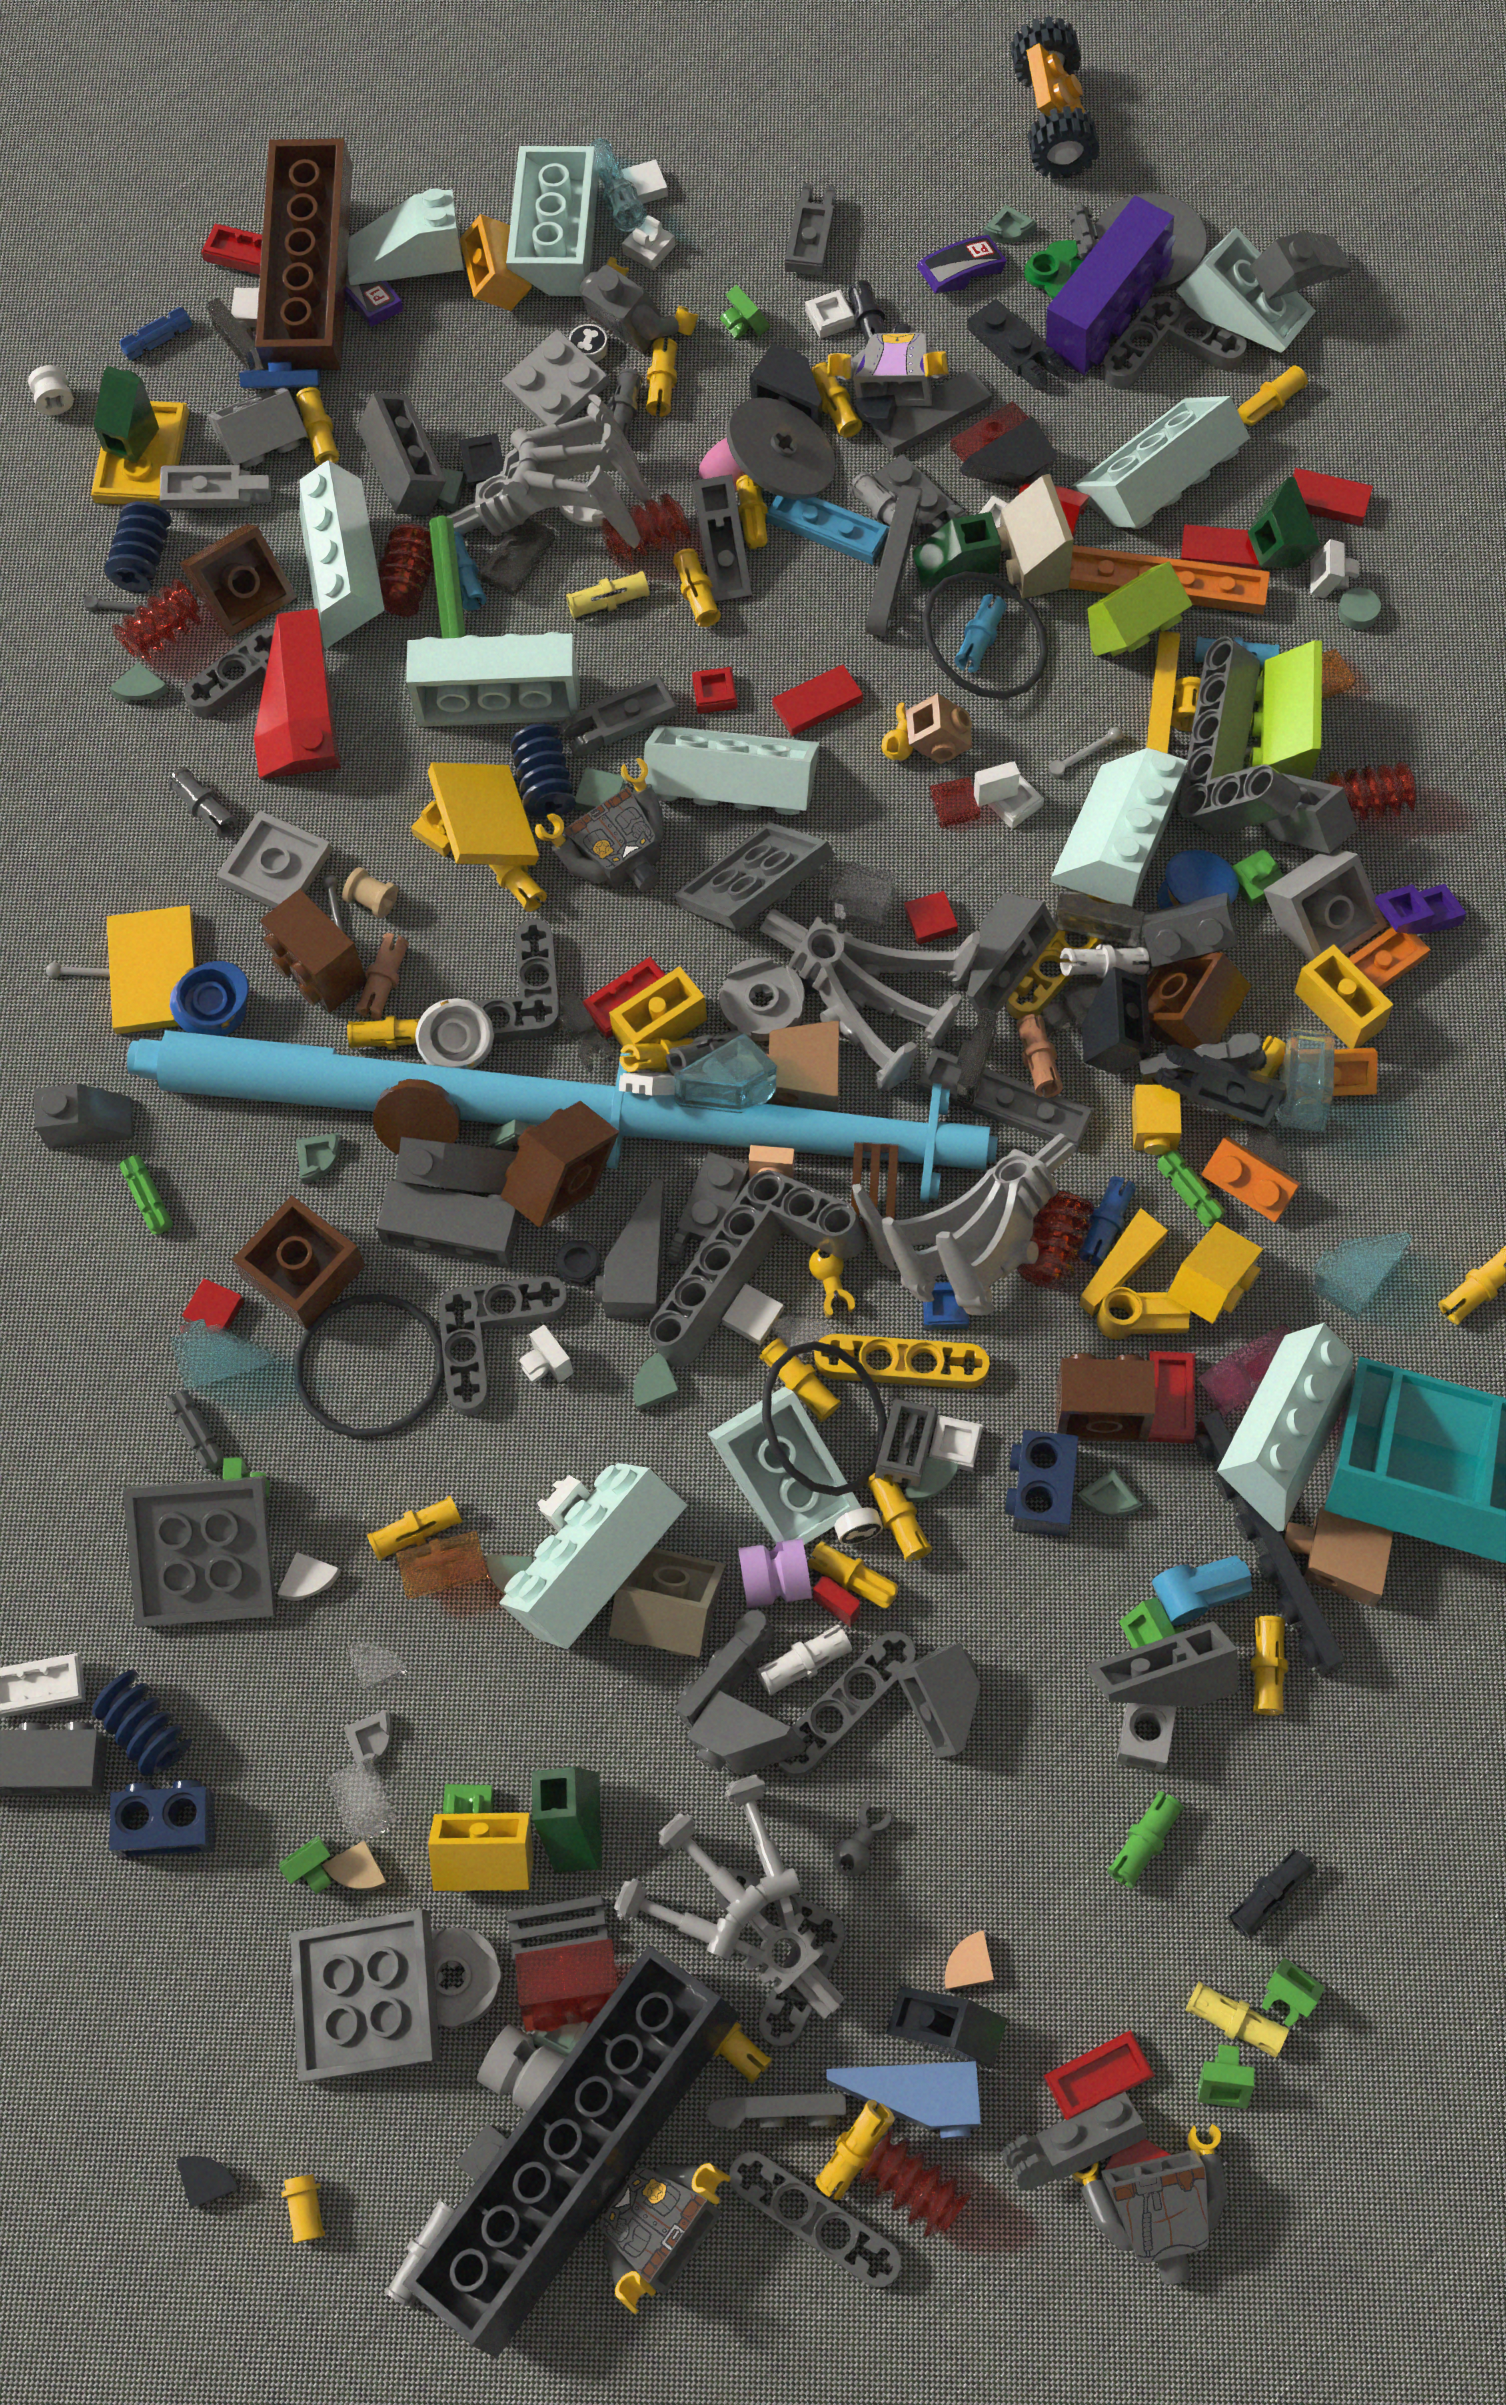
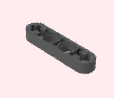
M902 485L900 488L866 622L867 634L882 637L888 636L920 513L923 496L921 488Z
M897 1631L887 1632L880 1636L791 1727L804 1743L808 1740V1735L802 1732V1730L808 1727L814 1738L825 1745L818 1749L814 1741L805 1751L807 1762L803 1765L798 1761L790 1765L786 1762L788 1759L777 1762L782 1773L792 1778H802L812 1773L899 1683L895 1672L915 1662L916 1650L909 1636ZM889 1645L891 1648L896 1649L901 1645L904 1647L903 1659L905 1662L901 1664L896 1660L892 1661L884 1669V1675L890 1677L884 1682L879 1672L867 1664L872 1660L878 1668L886 1659L885 1647ZM857 1676H868L876 1685V1691L873 1696L865 1700L853 1697L849 1692V1684L852 1679ZM834 1709L842 1715L843 1725L840 1730L829 1734L824 1733L818 1728L816 1718L823 1710Z
M746 2152L739 2155L733 2161L729 2170L730 2183L733 2190L745 2201L865 2284L874 2288H884L896 2280L901 2269V2257L891 2242L766 2156L757 2152ZM755 2162L760 2163L763 2166L760 2172L761 2176L772 2185L776 2175L785 2179V2182L774 2191L770 2206L760 2202L767 2195V2192L759 2186L753 2184L748 2190L741 2187L744 2178L739 2173V2169L743 2165L751 2168ZM790 2190L802 2192L808 2200V2210L798 2220L785 2218L779 2209L781 2197ZM840 2219L849 2226L851 2237L845 2247L831 2249L823 2243L821 2231L824 2224L829 2220ZM859 2233H863L870 2238L863 2245V2248L875 2255L881 2249L886 2250L890 2254L887 2263L893 2269L889 2275L880 2272L876 2278L869 2276L867 2272L870 2265L859 2255L856 2257L855 2265H851L844 2259L855 2249Z

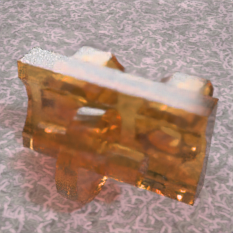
M477 1531L443 1540H431L429 1544L396 1552L404 1591L408 1600L488 1578Z

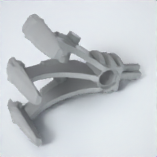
M592 394L588 396L591 401L587 408L589 416L557 426L555 424L547 425L528 432L522 428L516 429L510 437L511 444L515 448L506 454L503 471L497 476H493L476 485L475 503L446 517L453 520L454 532H459L462 535L485 525L492 535L497 536L504 531L513 529L517 525H522L532 514L554 506L588 507L602 511L627 544L636 548L640 542L638 529L615 489L613 479L603 470H617L644 504L651 502V496L639 472L638 460L615 420L613 411L597 395ZM602 441V444L587 445L593 442ZM594 471L588 484L565 480L581 473Z
M773 908L759 929L795 952L787 967L798 969L800 971L799 976L804 979L811 977L814 980L812 987L819 991L821 999L828 1007L827 1010L820 1013L821 1021H839V1030L856 1047L860 1046L882 1068L876 1073L877 1089L880 1091L890 1090L910 1077L909 1071L917 1054L918 1046L910 1041L900 1047L896 1053L892 1052L871 1030L858 1011H862L866 1005L890 1016L893 1013L927 1027L923 1033L926 1041L929 1043L927 1047H934L943 1043L954 1025L955 1017L962 1003V995L954 994L948 998L939 1010L922 1005L879 982L880 973L909 974L910 970L948 971L947 979L956 988L969 980V971L980 948V932L975 931L953 952H918L894 949L856 939L848 931H845L843 934L836 931V925L833 923L824 924L819 916H817L808 930ZM821 947L829 953L830 958L824 959L816 956L812 948Z
M1059 1133L1033 1157L1014 1148L1008 1156L1003 1157L997 1162L995 1167L989 1169L984 1177L962 1197L941 1209L915 1218L894 1220L886 1217L883 1219L868 1193L860 1184L852 1186L853 1195L880 1262L885 1264L889 1270H897L894 1264L896 1262L901 1273L902 1285L908 1288L915 1298L923 1302L934 1301L935 1299L931 1293L935 1287V1279L933 1277L946 1272L955 1292L958 1306L963 1307L965 1312L970 1315H987L995 1310L991 1302L992 1293L989 1286L997 1279L1009 1275L1022 1263L1034 1264L1037 1261L1038 1246L1036 1242L1029 1241L1033 1232V1217L1037 1214V1209H1041L1048 1203L1051 1197L1058 1193L1051 1173L1074 1154L1076 1147L1073 1143L1068 1142L1066 1135ZM936 1243L933 1247L917 1252L912 1247Z
M755 1774L728 1783L729 1789L725 1791L724 1797L728 1799L729 1803L733 1802L735 1807L742 1805L767 1877L761 1878L758 1886L750 1885L745 1890L723 1866L719 1868L691 1839V1836L696 1832V1829L693 1827L696 1822L690 1815L683 1816L679 1813L658 1833L660 1835L659 1844L666 1850L671 1848L673 1851L681 1847L709 1876L708 1880L731 1903L726 1908L728 1912L724 1919L719 1918L717 1924H714L688 1912H685L683 1915L644 1899L648 1890L642 1888L644 1883L636 1879L624 1882L613 1909L617 1911L618 1917L629 1920L630 1916L636 1918L640 1910L679 1927L678 1931L709 1943L706 1951L726 1960L730 1959L733 1950L747 1956L743 1965L748 1970H751L762 1964L763 1968L759 1973V1978L764 1983L775 1978L777 1982L774 1985V1991L777 1994L793 1984L819 2015L825 2019L840 2006L839 2004L845 1998L813 1963L825 1951L821 1945L814 1948L810 1945L815 1934L810 1929L798 1932L804 1916L799 1911L794 1913L789 1896L801 1892L799 1881L793 1868L785 1870L774 1839L770 1840L756 1800L764 1798L763 1791H766L764 1780L758 1779V1776ZM774 1901L782 1930L774 1931L767 1920L759 1913L770 1902ZM748 1922L763 1939L760 1949L738 1939L742 1928ZM781 1938L791 1940L796 1947L794 1962L784 1968L778 1966L772 1957V1948Z

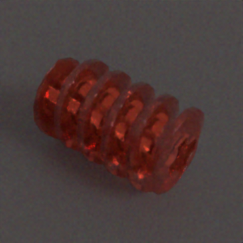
M662 494L659 504L654 499H648L645 502V511L637 504L631 507L630 515L640 536V542L636 549L643 557L647 556V543L649 542L652 543L657 551L662 550L661 538L664 536L672 545H675L676 532L679 530L687 540L691 539V532L680 503L674 500L670 494ZM603 517L601 520L602 536L612 561L618 567V554H622L629 563L632 562V549L634 548L627 544L608 519Z
M401 524L394 527L389 533L388 543L384 548V556L380 561L378 576L384 610L392 614L411 617L416 615L420 609L419 602L423 599V589L427 586V576L431 573V563L433 562L431 534L428 528L415 524Z
M177 578L172 579V588L168 586L160 588V598L150 596L147 598V607L137 606L134 610L135 617L125 615L122 618L123 627L117 624L111 626L114 636L123 648L133 657H139L148 664L152 662L148 651L150 648H153L160 654L165 652L161 639L165 638L172 644L177 643L173 632L174 629H178L185 635L189 634V629L185 622L187 619L196 625L202 623L198 614L199 606L196 599L184 583Z
M1405 762L1395 764L1393 769L1388 764H1382L1378 767L1377 772L1373 767L1366 766L1362 768L1360 774L1356 769L1349 768L1344 776L1338 770H1333L1329 772L1327 780L1324 781L1327 784L1344 787L1351 811L1353 812V810L1357 809L1362 821L1367 820L1369 808L1374 807L1378 819L1384 817L1387 805H1390L1395 817L1401 815L1403 803H1407L1410 812L1413 813L1415 809L1416 792L1414 777Z
M1058 1191L1054 1197L1048 1200L1047 1204L1038 1209L1039 1211L1033 1217L1034 1227L1029 1240L1036 1242L1038 1246L1037 1261L1034 1264L1022 1263L1017 1269L1020 1276L1028 1282L1048 1289H1062L1065 1284L1060 1278L1074 1277L1075 1269L1066 1262L1074 1263L1079 1261L1080 1253L1072 1247L1084 1245L1085 1238L1077 1231L1088 1230L1090 1224L1081 1215H1091L1094 1212V1205L1091 1202L1067 1191Z
M893 2127L867 2160L860 2177V2183L865 2186L878 2178L879 2184L875 2195L879 2199L894 2191L895 2197L891 2208L895 2212L908 2205L912 2206L907 2221L913 2226L926 2218L927 2224L923 2235L927 2239H930L939 2232L945 2233L974 2192L969 2190L958 2198L954 2196L959 2180L953 2177L941 2185L939 2178L943 2167L940 2164H936L929 2170L924 2171L922 2168L927 2153L922 2150L911 2158L906 2156L911 2140L906 2137L893 2145L891 2143L895 2129Z

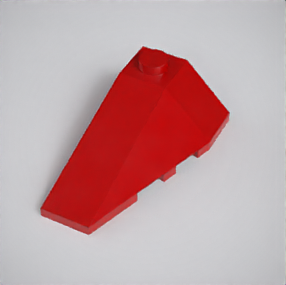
M318 608L277 614L254 733V745L260 780L341 768Z

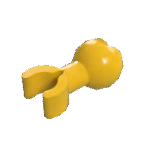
M901 702L896 707L898 720L896 730L889 731L883 737L881 746L887 759L899 761L907 759L913 752V747L909 746L907 720L905 719L906 708L905 704Z
M816 1250L810 1257L809 1269L814 1277L823 1282L827 1295L823 1305L825 1316L831 1318L833 1315L831 1303L833 1302L834 1294H837V1297L846 1303L848 1312H853L855 1300L848 1291L843 1290L839 1277L844 1268L843 1258L829 1254V1257L824 1259L819 1256V1252L823 1250Z

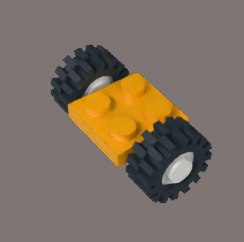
M1045 17V23H1039L1038 18L1032 20L1033 26L1031 28L1027 24L1022 26V34L1016 32L1013 36L1014 41H1011L1010 45L1016 77L1019 82L1023 81V85L1026 87L1033 83L1037 107L1043 113L1039 116L1040 123L1034 121L1031 125L1032 131H1028L1029 149L1036 171L1040 170L1042 176L1046 177L1050 173L1051 179H1058L1059 174H1063L1064 178H1070V172L1075 171L1076 175L1083 173L1082 166L1089 169L1093 165L1092 160H1097L1099 156V142L1094 119H1091V115L1081 105L1080 96L1083 95V90L1079 80L1074 75V70H1079V61H1081L1075 29L1073 30L1072 24L1069 22L1064 24V19L1057 18L1055 23H1053L1052 17Z

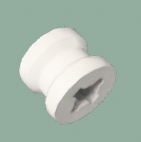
M46 365L37 368L30 374L28 384L31 392L34 394L35 406L40 413L58 415L70 409L74 398L70 388L67 386L68 379L62 368Z

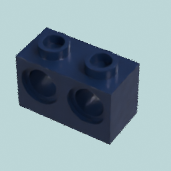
M1023 1430L1021 1445L1012 1444L1009 1471L1018 1472L1017 1487L1007 1488L1005 1515L1013 1516L1012 1531L1067 1537L1071 1518L1079 1436ZM1036 1454H1047L1054 1460L1055 1464L1050 1468L1042 1469L1035 1466L1031 1458ZM1041 1497L1050 1504L1051 1508L1046 1512L1036 1513L1028 1508L1026 1502L1030 1498Z
M197 1780L173 1782V1788L155 1790L153 1784L134 1783L126 1785L124 1792H111L109 1850L120 1859L215 1852V1795L206 1786H201L202 1782ZM187 1806H196L197 1814L194 1821L188 1826L178 1827V1813ZM140 1809H148L149 1819L147 1823L138 1830H131L129 1823L132 1815Z

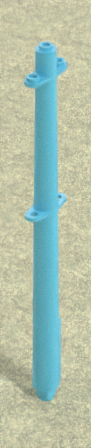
M165 1030L161 1041L149 1039L133 1040L127 1055V1069L130 1075L157 1080L160 1090L168 1092L374 1112L375 1105L385 1089L398 1085L399 1081L420 1079L443 1087L449 1093V1098L453 1101L454 1105L457 1103L460 1109L461 1120L507 1124L516 1119L530 1125L535 1124L536 1126L549 1119L556 1110H565L573 1104L582 1101L620 1131L607 1161V1168L617 1169L623 1136L750 1148L751 1145L792 1148L794 1152L854 1157L855 1141L899 1144L898 1162L924 1164L920 1202L929 1203V1198L938 1199L941 1173L932 1172L933 1165L986 1170V1162L995 1163L998 1136H989L990 1127L938 1121L939 1114H948L950 1089H944L942 1084L933 1083L929 1123L687 1094L645 1095V1093L638 1094L632 1093V1091H619L620 1075L631 1073L624 1070L620 1062L616 1086L339 1055L334 1048L168 1030ZM621 1053V1056L632 1055V1053ZM863 1151V1158L871 1159V1152ZM881 1152L880 1160L889 1161V1153Z

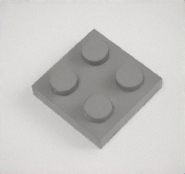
M556 329L501 380L504 389L544 426L551 424L557 426L569 422L590 402L588 396L592 394L598 395L610 384V381L605 372Z
M259 810L216 876L219 884L267 906L276 908L299 888L306 893L333 850L329 841Z

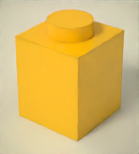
M1135 1085L1132 1099L1133 1151H1145V1153L1150 1155H1163L1171 1150L1177 1151L1181 1137L1180 1093L1162 1087V1085Z

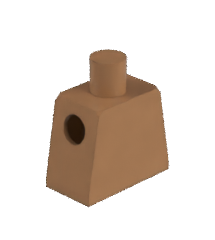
M839 1021L772 1030L769 1032V1054H743V1080H768L769 1102L773 1104L838 1112Z
M1325 1505L1320 1507L1313 1527L1292 1522L1287 1523L1283 1539L1289 1551L1307 1555L1304 1578L1367 1606H1376L1383 1593L1394 1532L1380 1526L1325 1511Z

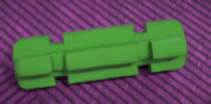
M1171 1150L1158 1160V1169L1166 1179L1171 1178L1173 1180L1170 1184L1191 1210H1197L1196 1216L1206 1227H1212L1224 1217L1225 1209L1216 1198L1211 1199L1210 1195L1212 1193L1193 1169L1185 1167L1186 1161L1178 1151Z
M133 1155L120 1163V1169L153 1235H160L170 1230L173 1222L152 1178L148 1174L149 1172L142 1158L139 1155Z

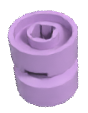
M802 1538L777 1542L774 1550L771 1551L764 1545L738 1548L747 1608L773 1605L777 1596H781L786 1602L812 1598Z

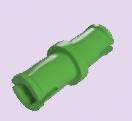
M1163 1791L1157 1792L1156 1798L1139 1824H1132L1127 1832L1128 1841L1113 1864L1107 1869V1873L1114 1880L1122 1885L1125 1883L1127 1888H1134L1137 1879L1152 1856L1161 1853L1165 1847L1162 1842L1179 1814L1184 1811V1806L1177 1799L1169 1794L1166 1797Z

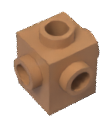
M939 693L906 710L909 746L937 763L942 764L950 761L955 756L972 748V721L969 712Z

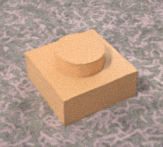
M751 1145L749 1154L750 1179L755 1174L766 1170L776 1171L794 1179V1149Z

